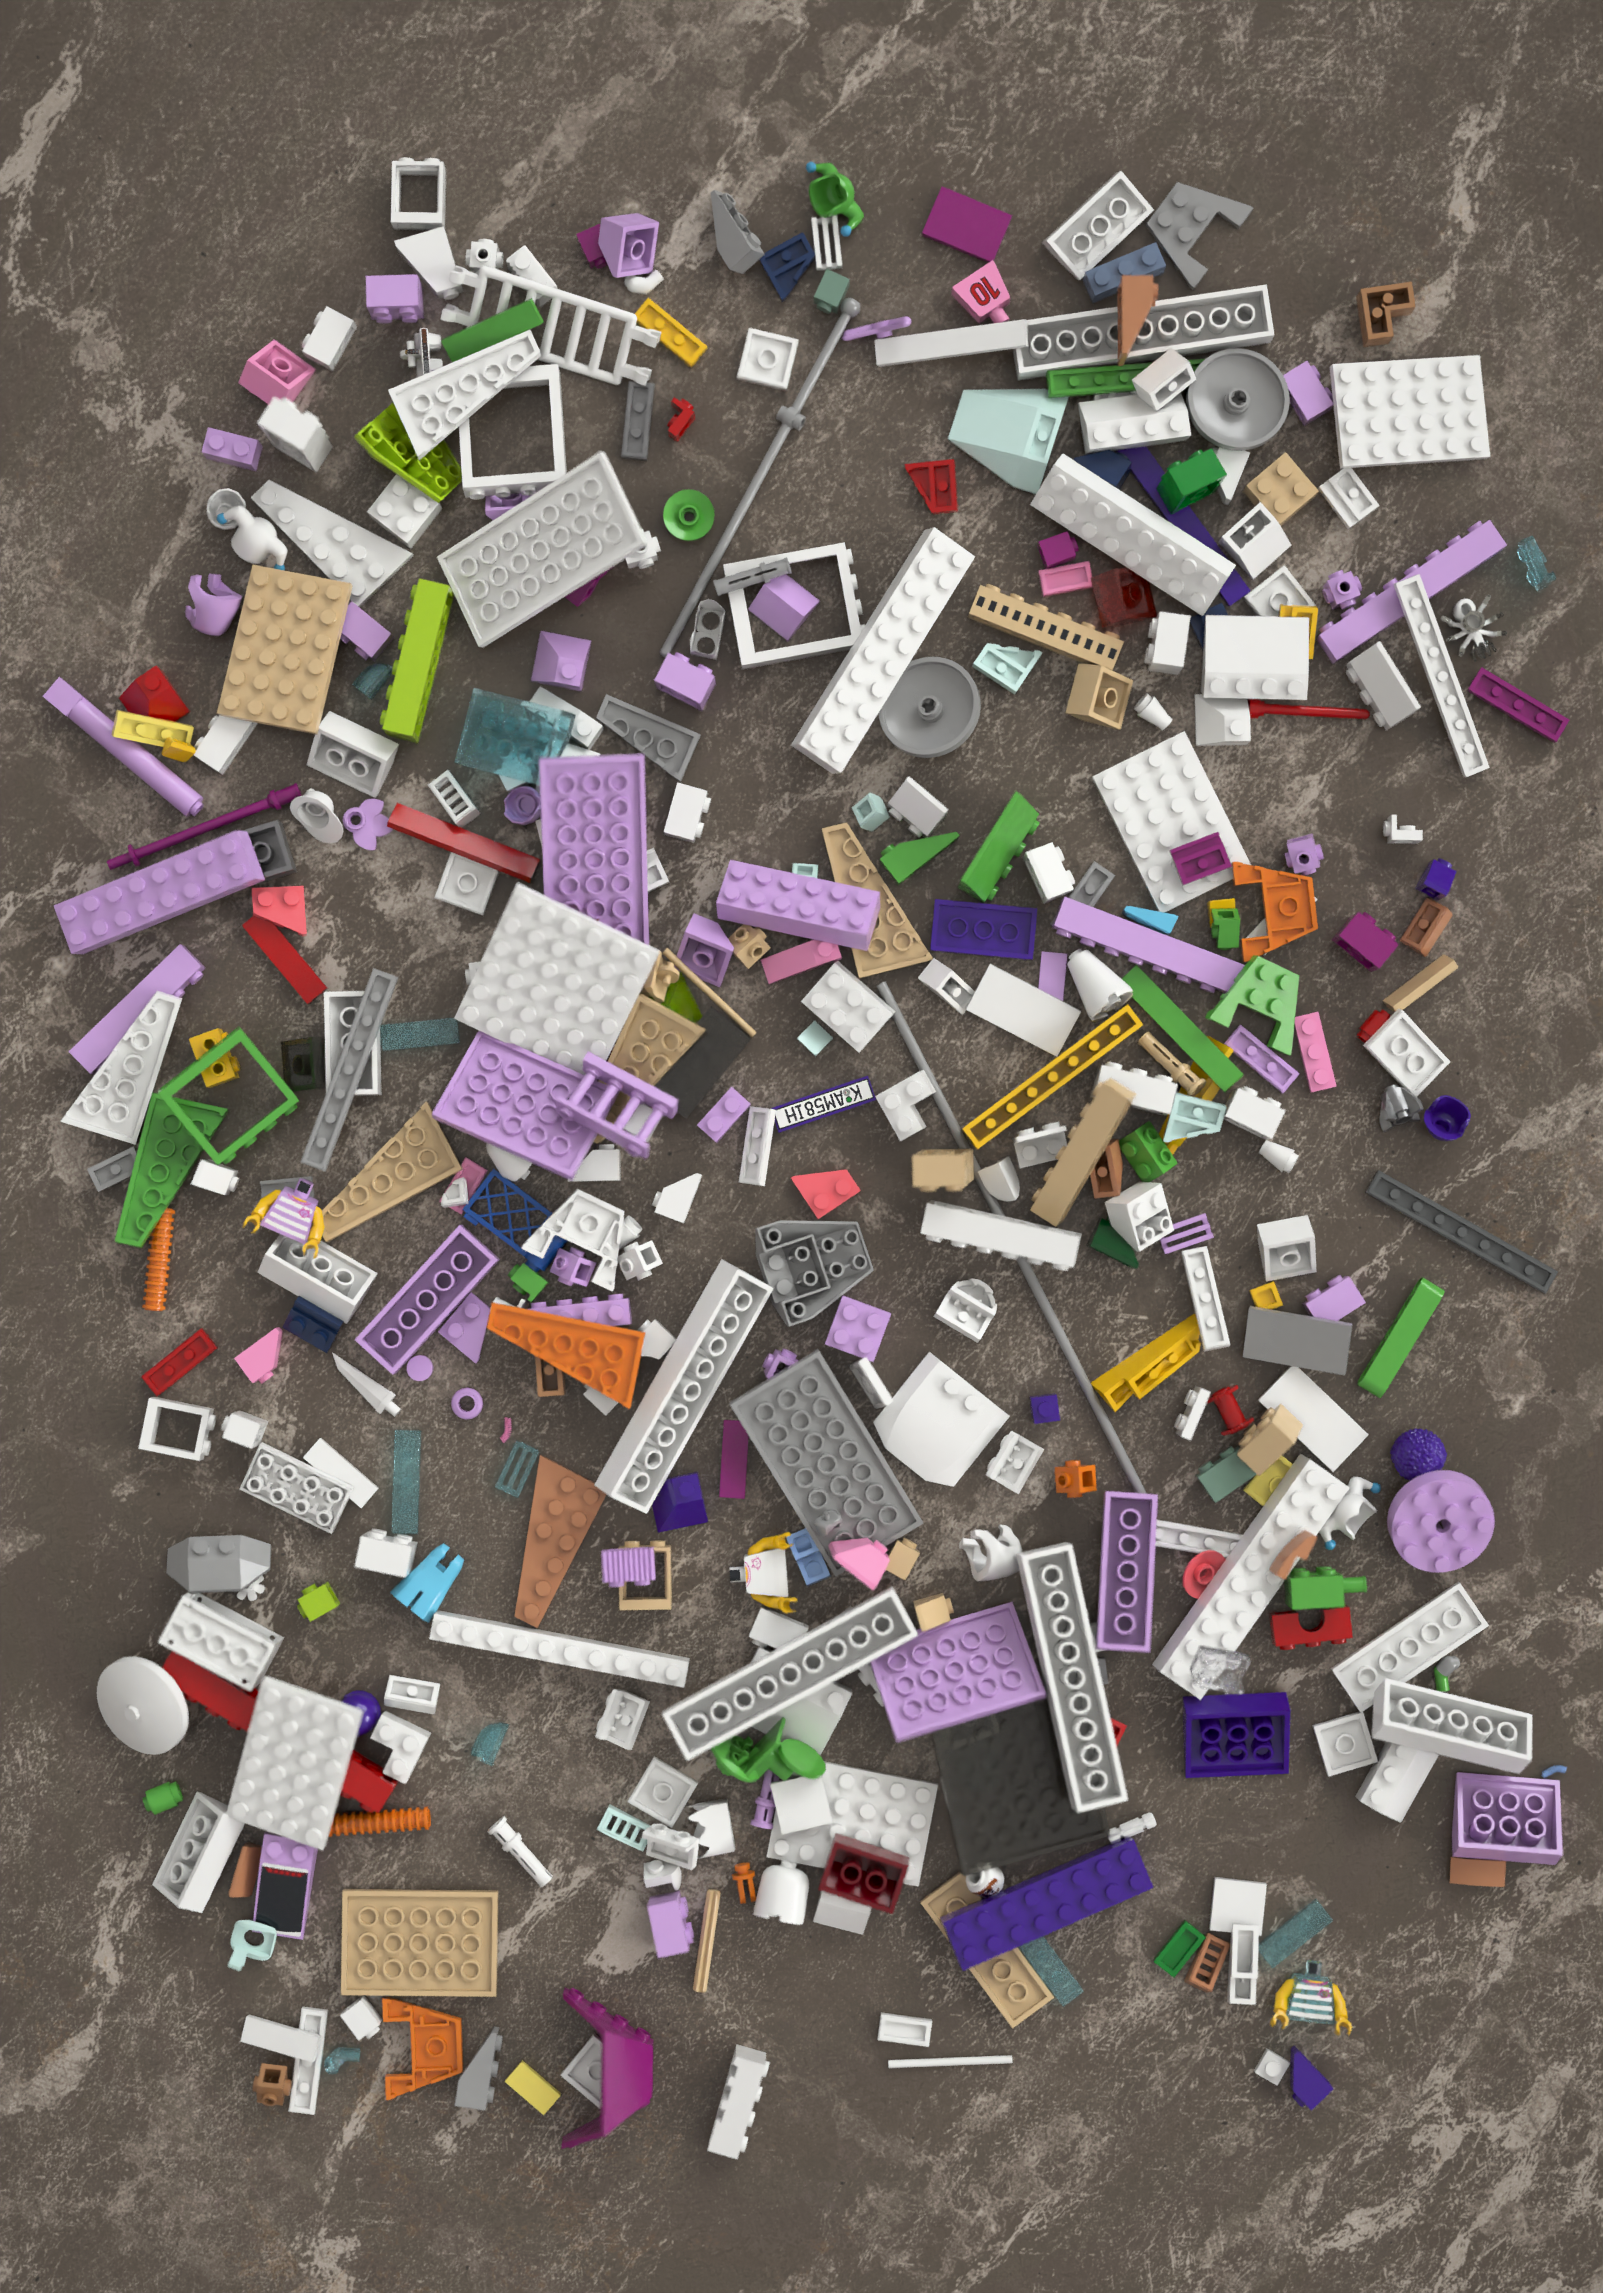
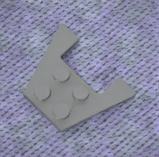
M1177 182L1147 222L1146 227L1163 251L1171 258L1175 268L1181 272L1187 281V285L1194 290L1208 269L1187 253L1216 215H1220L1239 229L1252 212L1253 207Z

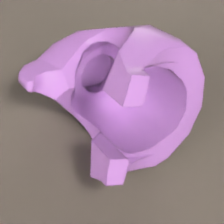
M209 574L207 587L216 596L210 595L200 588L202 575L191 576L188 589L195 604V609H192L191 606H186V618L190 621L191 626L201 633L213 636L224 634L234 619L243 596L227 587L221 581V575Z

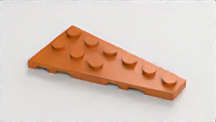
M492 1302L487 1329L522 1347L626 1408H631L645 1332Z

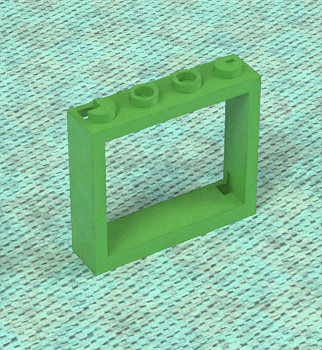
M240 1026L158 1090L160 1097L217 1165L221 1162L224 1164L229 1163L236 1157L235 1151L242 1146L247 1148L257 1140L255 1135L262 1130L267 1132L277 1124L276 1119L283 1113L285 1116L292 1113L298 1107L296 1103L299 1101L295 1093ZM241 1041L287 1099L218 1153L173 1099L172 1095Z

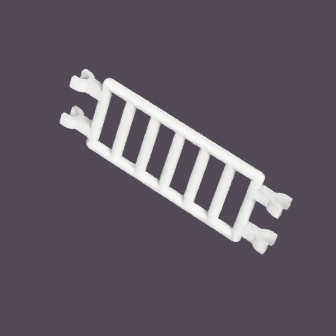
M457 265L451 271L449 281L475 287L470 312L460 310L458 307L447 303L446 309L442 310L441 320L466 325L467 328L478 323L489 277L503 282L496 314L508 309L513 286L528 290L525 301L532 298L535 303L537 293L552 298L540 347L541 356L537 360L549 364H558L561 368L613 385H619L622 377L632 379L646 386L647 380L649 381L651 369L636 367L626 363L632 339L656 348L662 332L636 326L637 316L634 313L489 266H481L479 274L469 272L467 269ZM562 302L577 306L564 357L550 353ZM586 309L601 314L589 365L574 361ZM611 317L626 322L613 373L598 369Z

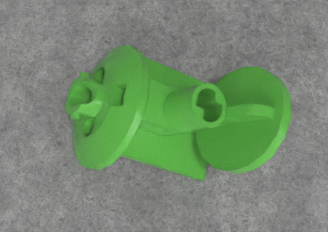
M784 1717L753 1748L751 1747L753 1741L749 1736L744 1740L736 1734L711 1747L716 1758V1765L722 1771V1774L733 1775L739 1780L748 1783L756 1782L768 1769L783 1781H786L793 1772L805 1778L817 1779L825 1773L826 1764L816 1750L804 1742L795 1739H786L782 1743L780 1742L786 1721Z

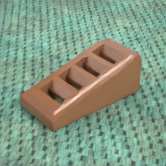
M1206 1933V1938L1202 1942L1184 1982L1208 1993L1213 1990L1230 1948V1943ZM1209 1943L1220 1948V1953L1209 1949ZM1205 1953L1216 1958L1215 1963L1204 1958ZM1201 1963L1212 1968L1211 1972L1200 1968ZM1197 1973L1206 1977V1982L1196 1978Z

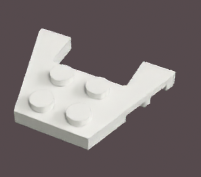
M576 1189L523 1243L521 1248L543 1259L554 1235H557L600 1255L602 1258L591 1282L613 1292L624 1211L580 1189Z

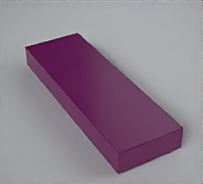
M724 1419L719 1497L745 1499L749 1435L740 1420Z

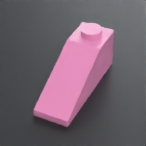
M811 940L761 959V963L768 983L771 984L842 960V956L837 944Z

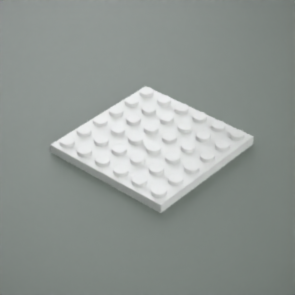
M517 883L454 1019L500 1041L515 1044L585 1075L583 1071V1058L587 1052L605 1061L607 1060L660 950Z

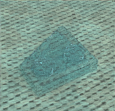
M1533 535L1518 543L1517 553L1521 562L1526 563L1528 568L1527 578L1530 585L1535 586L1536 591L1547 588L1557 578L1554 572L1547 573L1544 565L1546 558L1539 549Z

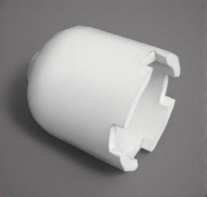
M781 1860V1865H772L764 1870L753 1915L767 1919L769 1916L777 1917L778 1915L781 1922L803 1924L809 1879L803 1871L796 1869L797 1863Z

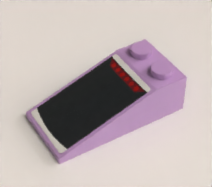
M269 1831L265 1832L260 1857L253 1921L275 1928L277 1936L304 1939L317 1848Z

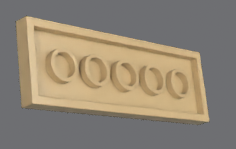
M961 1870L923 1898L920 1903L947 1938L940 1917L977 1902L982 1897L969 1891L966 1885V1875ZM1018 1947L969 1968L1012 2028L1054 1998V1995Z

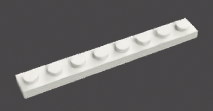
M1420 574L1394 583V588L1463 777H1468L1490 768Z

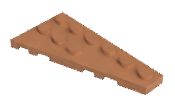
M540 1455L514 1616L535 1628H538L607 1495L594 1485L595 1482L543 1455Z

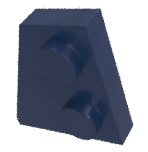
M802 232L765 252L759 259L782 302L786 300L815 258V253Z

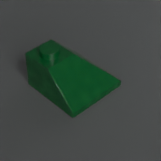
M1107 1216L1106 1220L1099 1218L1086 1246L1132 1269H1137L1139 1263L1133 1248L1111 1226L1109 1216Z

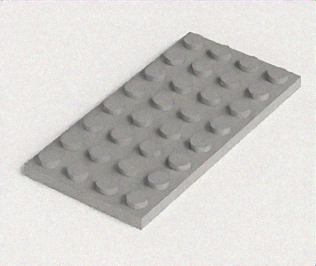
M818 1349L729 1402L835 1577L847 1569L833 1558L828 1547L831 1541L868 1538L873 1543L878 1540L886 1547L923 1524L922 1519ZM834 1511L838 1513L842 1519L841 1527L834 1528L828 1535H819L814 1524L815 1519L824 1515V1512Z

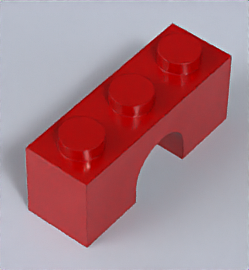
M1344 1604L1345 1607L1320 1608V1622L1312 1629H1304L1300 1626L1298 1612L1295 1610L1269 1613L1272 1644L1276 1647L1279 1646L1280 1650L1295 1649V1644L1305 1643V1647L1321 1646V1641L1331 1640V1644L1346 1643V1639L1353 1638L1350 1608L1346 1604Z

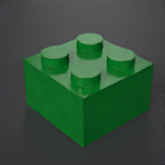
M1212 448L1205 452L1198 450L1189 456V460L1183 463L1179 460L1167 467L1168 471L1161 477V482L1156 490L1172 515L1214 494L1227 476V473Z

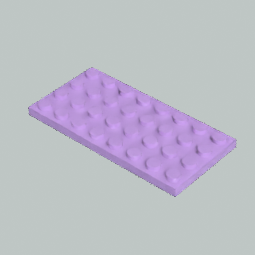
M644 754L539 758L544 896L590 918L599 919V922L649 945Z

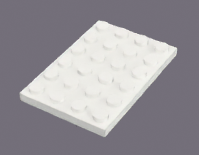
M1480 355L1342 363L1330 366L1340 469L1479 460L1490 457Z
M1185 731L1092 777L1159 912L1165 913L1233 879L1232 867L1182 886L1173 858L1169 852L1171 849L1219 832L1230 863L1241 862L1242 864L1251 865Z
M265 1676L261 1683L226 1813L229 1814L228 1817L323 1851L327 1844L364 1710Z
M825 1762L826 1771L822 1778L833 1823L782 1835L775 1809L773 1829L771 1830L767 1851L768 1858L824 1868L834 1835L838 1833L909 1857V1868L903 1884L919 1887L938 1783ZM793 1772L789 1778L801 1775H798L797 1773Z

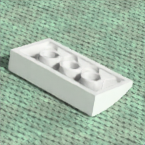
M1119 171L1042 243L1075 278L1081 280L1086 271L1091 270L1154 209L1124 173Z

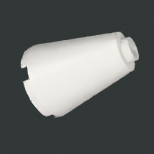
M1078 949L1068 957L1070 961L1067 963V966L1088 1017L1092 1022L1106 1018L1108 1016L1106 1012L1112 1009L1117 1011L1133 996L1132 992L1134 991L1089 950L1082 951V949Z

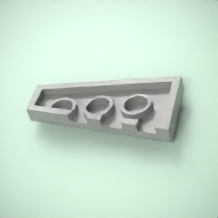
M607 694L596 716V719L681 783L701 734Z

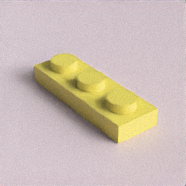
M117 710L111 735L117 738L164 747L168 737L190 744L194 727L183 723Z

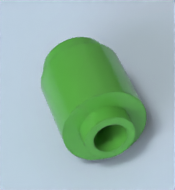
M176 1781L173 1783L166 1782L145 1791L146 1797H143V1803L147 1812L152 1811L154 1815L178 1806L179 1802L183 1801L181 1789Z

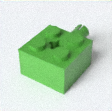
M1331 1566L1316 1567V1571L1309 1572L1306 1568H1293L1284 1581L1285 1604L1292 1610L1345 1607L1344 1593L1367 1592L1366 1577L1343 1578V1575L1332 1569Z

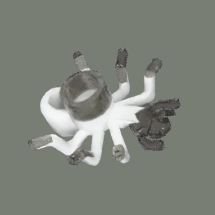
M1486 595L1477 611L1475 604L1470 599L1464 598L1458 601L1453 608V616L1458 622H1453L1450 618L1441 616V620L1447 622L1450 627H1457L1462 630L1455 635L1447 637V642L1469 634L1461 645L1458 656H1463L1465 648L1472 639L1474 640L1473 649L1470 652L1472 660L1474 662L1477 661L1474 654L1475 651L1479 658L1485 659L1484 651L1488 656H1491V649L1493 652H1496L1497 649L1492 642L1483 639L1482 634L1489 637L1507 635L1506 631L1491 632L1482 630L1483 626L1494 622L1504 615L1503 612H1500L1485 620L1482 611L1487 606L1491 595Z

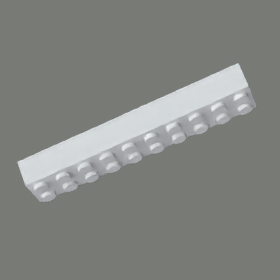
M1267 284L1155 301V307H1151L1149 315L1124 365L1157 360L1171 348L1181 356L1271 343L1274 337ZM1117 307L1026 320L1029 347L1013 349L1018 380L1044 377L1048 370L1118 365Z
M935 527L924 530L791 746L832 774L843 771L974 560V555Z
M721 1259L594 1484L608 1496L647 1514L773 1291V1287Z
M1300 1454L1152 1665L1162 1674L1201 1700L1285 1581V1579L1269 1571L1273 1561L1281 1550L1304 1530L1316 1536L1347 1493L1349 1487L1315 1462ZM1296 1557L1288 1575L1299 1561V1557Z
M1063 1542L1016 1553L1071 1808L1079 1813L1127 1801L1126 1788L1072 1544Z
M893 1586L664 1709L662 1715L686 1760H689L918 1636V1633Z

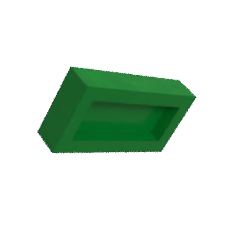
M1184 1920L1154 1957L1153 1961L1174 1978L1205 1940L1206 1936L1188 1921Z

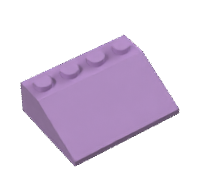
M1456 1773L1452 1823V1857L1557 1864L1563 1855L1560 1780Z

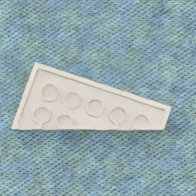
M531 330L388 390L419 460L541 356Z

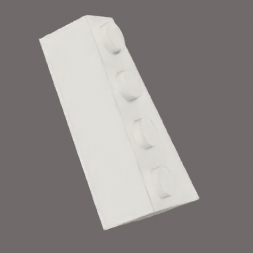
M736 2044L707 2151L738 2159L739 2152H745L748 2137L744 2135L747 2126L752 2127L755 2112L752 2111L754 2102H759L762 2087L759 2085L762 2077H766L770 2063L766 2061L765 2052Z

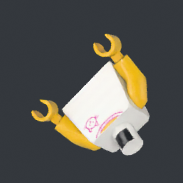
M786 1532L778 1536L762 1538L748 1549V1553L744 1555L745 1566L729 1567L730 1583L746 1582V1592L751 1594L752 1599L770 1608L780 1609L784 1613H795L797 1610H792L789 1604L790 1602H796L797 1598H785L788 1597L785 1549L793 1546V1544L785 1542V1537L791 1535V1533Z

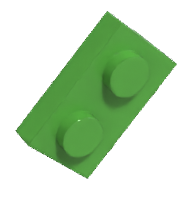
M1150 1121L1119 1140L1121 1151L1142 1182H1151L1177 1165L1176 1159Z

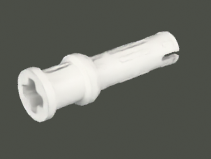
M503 1816L487 1832L490 1835L493 1834L503 1845L502 1849L510 1852L539 1886L543 1887L552 1879L553 1875L546 1870L541 1862L521 1841L522 1835L519 1832L515 1833L507 1824V1818Z

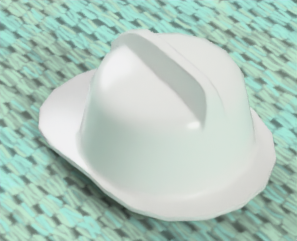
M310 788L303 796L296 797L291 801V813L314 838L323 843L330 844L338 842L342 838L343 827L338 817L333 813L334 805L328 795Z

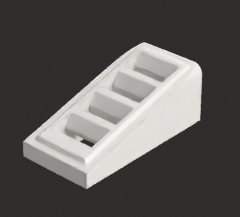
M449 770L428 784L458 827L463 828L480 815L479 810ZM450 781L452 784L440 793L438 790ZM457 790V793L450 797L448 800L444 799L452 792ZM461 799L464 800V801L461 802L459 805H457L455 808H453V809L451 808V806H453V805H454L455 803H457L459 800H461Z

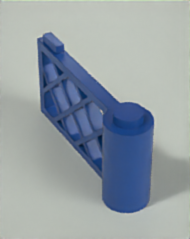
M494 1168L470 1198L469 1204H466L462 1209L466 1212L463 1216L475 1226L481 1223L523 1255L527 1259L525 1264L535 1272H538L540 1269L545 1272L556 1257L559 1248H563L568 1241L554 1235L543 1259L523 1250L516 1244L513 1231L528 1229L530 1237L532 1235L531 1229L541 1226H531L529 1211H542L547 1215L544 1222L553 1213L509 1179L502 1177ZM494 1176L503 1182L504 1193L490 1195L488 1184ZM507 1186H509L515 1192H508ZM486 1188V1196H480ZM508 1195H521L524 1198L525 1209L510 1211ZM505 1196L507 1211L492 1213L490 1198ZM487 1198L489 1214L478 1215L470 1209L476 1200ZM528 1202H530L535 1207L528 1208ZM526 1212L527 1227L513 1229L511 1213ZM507 1214L509 1229L498 1230L495 1228L493 1216ZM488 1216H489V1218H490V1223L487 1222V1221H486L485 1219H483L482 1217H488ZM510 1232L511 1239L503 1233Z

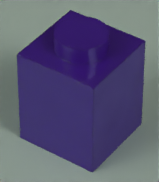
M1055 1393L1029 1397L1032 1422L1034 1424L1060 1421L1058 1400Z

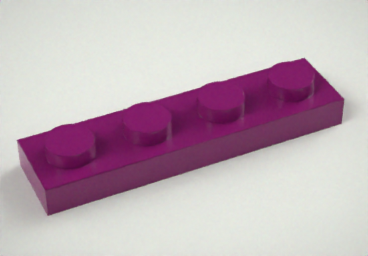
M1482 667L1478 670L1466 690L1553 743L1557 742L1569 722L1568 718Z

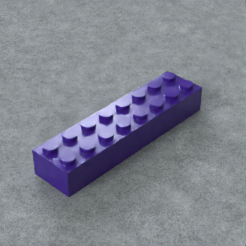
M1131 1837L1122 1838L1117 1843H1110L1006 1888L995 1896L983 1898L940 1917V1921L956 1960L964 1971L1153 1888V1885L1134 1839Z

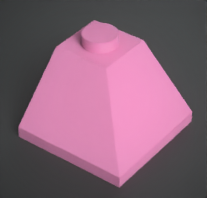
M868 1538L831 1541L828 1545L833 1558L872 1590L875 1589L890 1561L886 1553L888 1549L881 1542L876 1540L873 1543Z

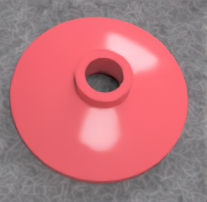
M1207 1550L1197 1554L1188 1563L1183 1574V1586L1190 1596L1199 1599L1226 1560L1224 1556L1217 1551Z

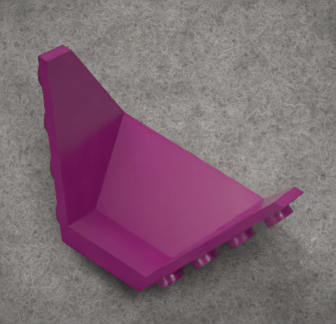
M566 1987L563 1991V1999L601 2033V2115L563 2136L561 2149L573 2148L578 2144L606 2136L636 2110L647 2106L653 2094L654 2040L650 2038L651 2034L640 2027L636 2030L628 2025L629 2021L621 2015L616 2014L613 2016L606 2012L607 2008L597 2001L591 2003L584 1999V1994L575 1988L569 1990Z

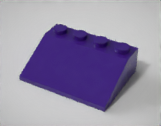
M1286 1692L1203 1696L1201 1700L1196 1696H1183L1185 1777L1289 1774L1290 1707Z

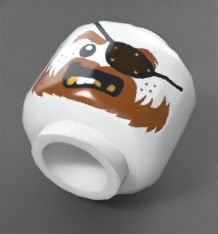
M979 1861L969 1868L966 1875V1885L973 1894L989 1898L999 1894L1003 1888L1004 1874L996 1865Z

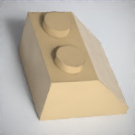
M1078 663L1066 713L1083 721L1121 730L1133 680L1101 665Z

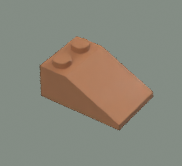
M1153 275L1121 277L1117 289L1118 366L1124 365L1149 315L1151 307H1155V300L1158 299V284H1153Z

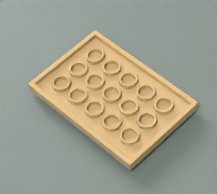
M252 565L217 714L317 735L350 600L352 584Z
M343 1889L341 1995L497 1996L498 1891Z

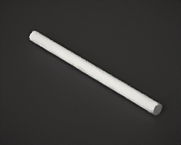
M1012 2055L888 2060L889 2068L1013 2063Z

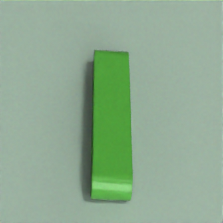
M1423 1277L1419 1279L1361 1374L1357 1383L1358 1386L1378 1398L1383 1396L1441 1301L1445 1290Z

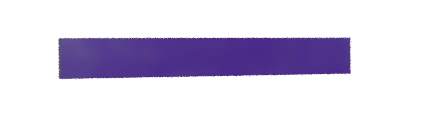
M1146 446L1115 450L1126 455L1129 461L1132 462L1130 472L1165 520L1227 559L1190 506L1172 515L1170 514L1156 490L1165 472ZM1234 568L1218 593L1228 607H1230L1251 590Z

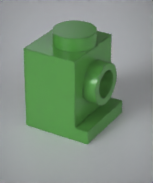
M1212 909L1211 914L1214 923L1211 925V936L1216 938V947L1221 950L1239 948L1240 917L1238 909Z
M525 1263L521 1266L516 1264L507 1275L515 1282L512 1287L522 1295L530 1294L528 1298L530 1302H534L549 1283L548 1280Z

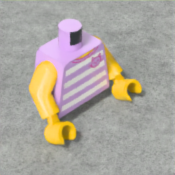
M299 1178L295 1190L285 1186L282 1191H272L260 1199L251 1213L252 1216L247 1217L243 1222V1228L247 1222H252L255 1225L252 1233H255L260 1225L304 1244L303 1256H305L307 1249H314L313 1259L317 1258L318 1244H320L325 1226L322 1210L317 1206L318 1200L309 1196L314 1184L309 1180Z

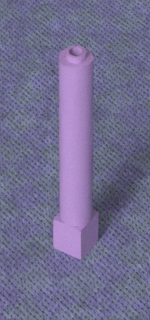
M58 677L43 695L47 701L77 724L186 817L189 815L195 816L202 809L203 804L201 802L203 797L138 742L113 737L111 734L114 722L62 678Z

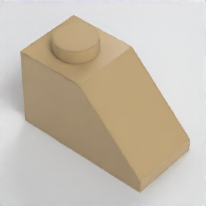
M943 1593L913 1601L922 1632L951 1621L949 1614L954 1613L950 1598L945 1599Z

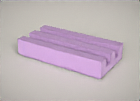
M1206 1213L1173 1224L1174 1229L1200 1220L1203 1225L1159 1239L1164 1254L1214 1238ZM1203 1230L1206 1232L1203 1236L1168 1247L1166 1244Z

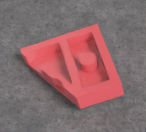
M304 886L252 888L254 916L263 920H269L279 927L295 931L300 936L307 935Z
M847 1169L798 1175L791 1178L818 1219L861 1191Z

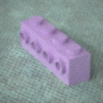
M623 1294L608 1295V1300L598 1301L597 1296L582 1298V1303L572 1304V1299L556 1300L557 1305L546 1306V1302L531 1303V1308H527L529 1310L611 1326L632 1324L630 1298H623Z

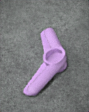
M908 316L849 329L844 331L842 339L848 341L877 334V339L891 336V330L910 326L911 319Z

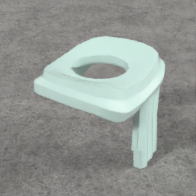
M251 1920L237 1921L231 1936L230 1943L234 1952L228 1967L240 1971L242 1966L245 1965L246 1957L261 1961L268 1960L274 1950L277 1936L276 1929ZM248 1930L260 1931L264 1936V1941L257 1946L250 1945L245 1940V1933Z

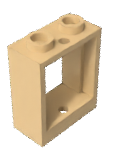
M663 1540L650 1541V1545H640V1541H624V1546H619V1548L654 1546V1553H664L665 1597H627V1582H624L625 1586L619 1587V1610L672 1609L671 1545H666V1542Z

